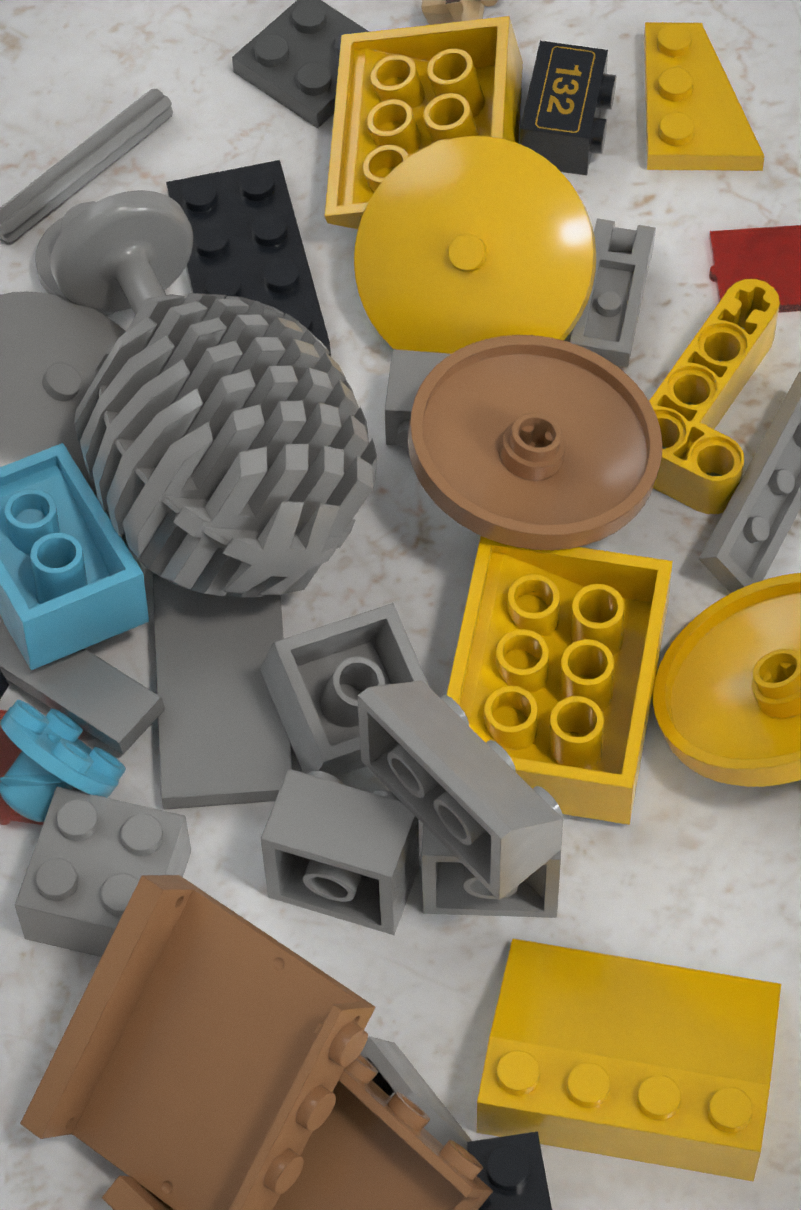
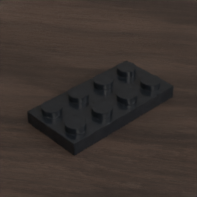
M280 160L166 182L168 197L175 200L181 206L193 230L192 253L185 267L191 292L226 295L224 299L227 296L243 297L273 306L283 312L284 315L287 313L305 326L323 343L330 352L329 356L331 357L330 341Z

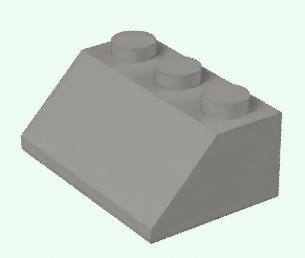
M422 680L368 687L357 695L361 761L499 901L561 851L563 814L558 803L542 787L536 786L532 789L516 773L512 759L497 742L489 740L485 743L469 727L466 714L448 695L439 697Z

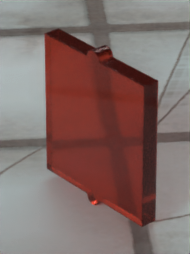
M801 225L710 231L709 242L713 266L710 268L709 279L716 282L719 302L734 283L744 279H758L767 282L778 293L780 302L778 313L801 311Z

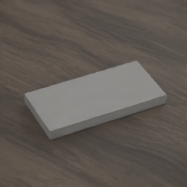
M152 574L157 695L162 697L165 710L158 716L163 809L276 801L288 768L292 769L291 743L260 667L273 642L284 639L281 595L240 598L225 595L224 597L204 594L176 586L157 574Z

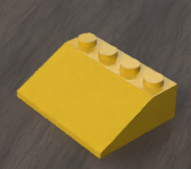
M510 16L341 35L324 214L328 224L358 229L369 200L385 177L401 162L425 147L444 140L466 136L496 137L519 144L523 60Z
M480 536L447 695L462 708L468 718L469 727L485 743L489 740L497 742L512 759L516 773L532 789L536 786L545 789L558 803L562 814L630 825L669 604L673 561L583 547L561 550L525 549L505 545Z
M512 938L489 1036L477 1099L476 1133L504 1137L538 1132L540 1144L754 1182L761 1154L781 984Z

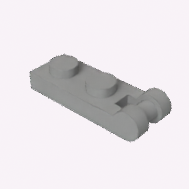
M598 218L596 220L594 229L596 244L594 283L583 314L572 330L570 343L591 350L616 366H629L648 268L653 253L656 227L638 225L637 230L615 227V221Z

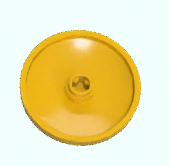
M488 136L452 138L425 147L409 156L396 166L377 187L365 208L357 231L354 249L355 279L361 302L371 323L382 338L395 350L452 354L478 341L510 335H535L564 341L582 316L592 291L596 272L595 236L587 209L579 194L558 168L542 155L521 144L502 138Z
M801 573L781 575L750 584L707 607L674 639L659 665L653 687V707L657 722L673 753L682 763L703 777L725 784L746 787L781 785L801 780Z

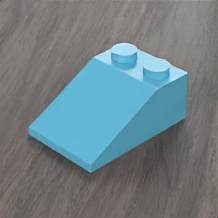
M63 443L0 467V615L30 670L39 668L149 622L144 574L121 536L119 537L113 528L110 518L104 512L99 500Z

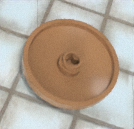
M510 335L489 338L467 345L444 358L431 370L420 385L414 399L408 427V450L412 467L425 492L442 511L460 525L487 539L509 546L533 550H561L600 541L626 526L637 516L650 497L658 475L662 458V436L657 416L643 391L625 372L609 360L591 350L567 341L535 335Z

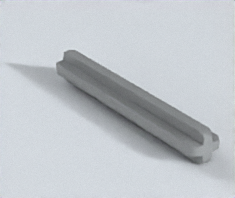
M158 89L149 90L0 207V238L6 243L15 241L172 117L173 110L170 99Z

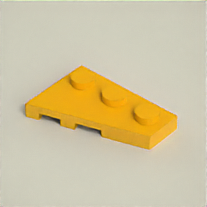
M645 22L644 64L647 170L763 171L765 156L703 24Z

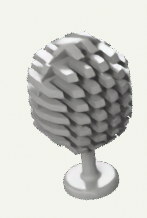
M137 190L118 193L97 201L81 211L63 229L52 251L51 270L60 291L72 303L91 307L98 312H117L132 308L136 315L127 331L118 338L116 343H111L96 368V371L99 372L75 413L74 427L80 450L83 453L91 484L93 481L95 482L97 498L104 512L108 507L107 513L113 528L119 537L122 535L121 538L124 543L139 558V561L150 571L176 586L204 594L224 597L225 595L240 598L281 595L305 590L320 566L329 561L336 549L342 546L351 533L356 521L353 518L373 490V483L376 480L377 453L373 438L369 442L366 418L361 406L359 407L353 390L347 382L340 366L329 356L330 352L318 338L298 320L287 313L284 315L283 312L273 306L243 297L227 296L224 299L226 295L189 293L187 298L181 295H166L165 290L176 281L185 269L193 248L191 224L183 209L175 200L158 192Z

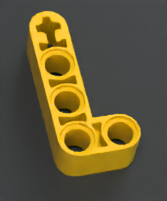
M744 279L734 283L727 290L649 400L661 429L662 446L667 447L662 449L661 464L653 489L705 514L723 513L742 479L744 467L743 450L732 438L714 429L772 347L780 302L778 293L767 282L758 279ZM691 402L697 405H689L686 403ZM705 473H717L722 476H711Z

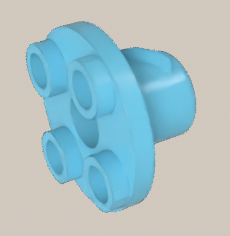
M17 700L0 721L5 734L22 750L5 776L0 777V795L9 807L30 820L37 822L45 821L56 787L70 790L75 787L90 795L108 798L126 771L125 766L107 751L98 747L91 749L78 738L83 729L73 719L56 709H50L47 715L44 716L30 704Z

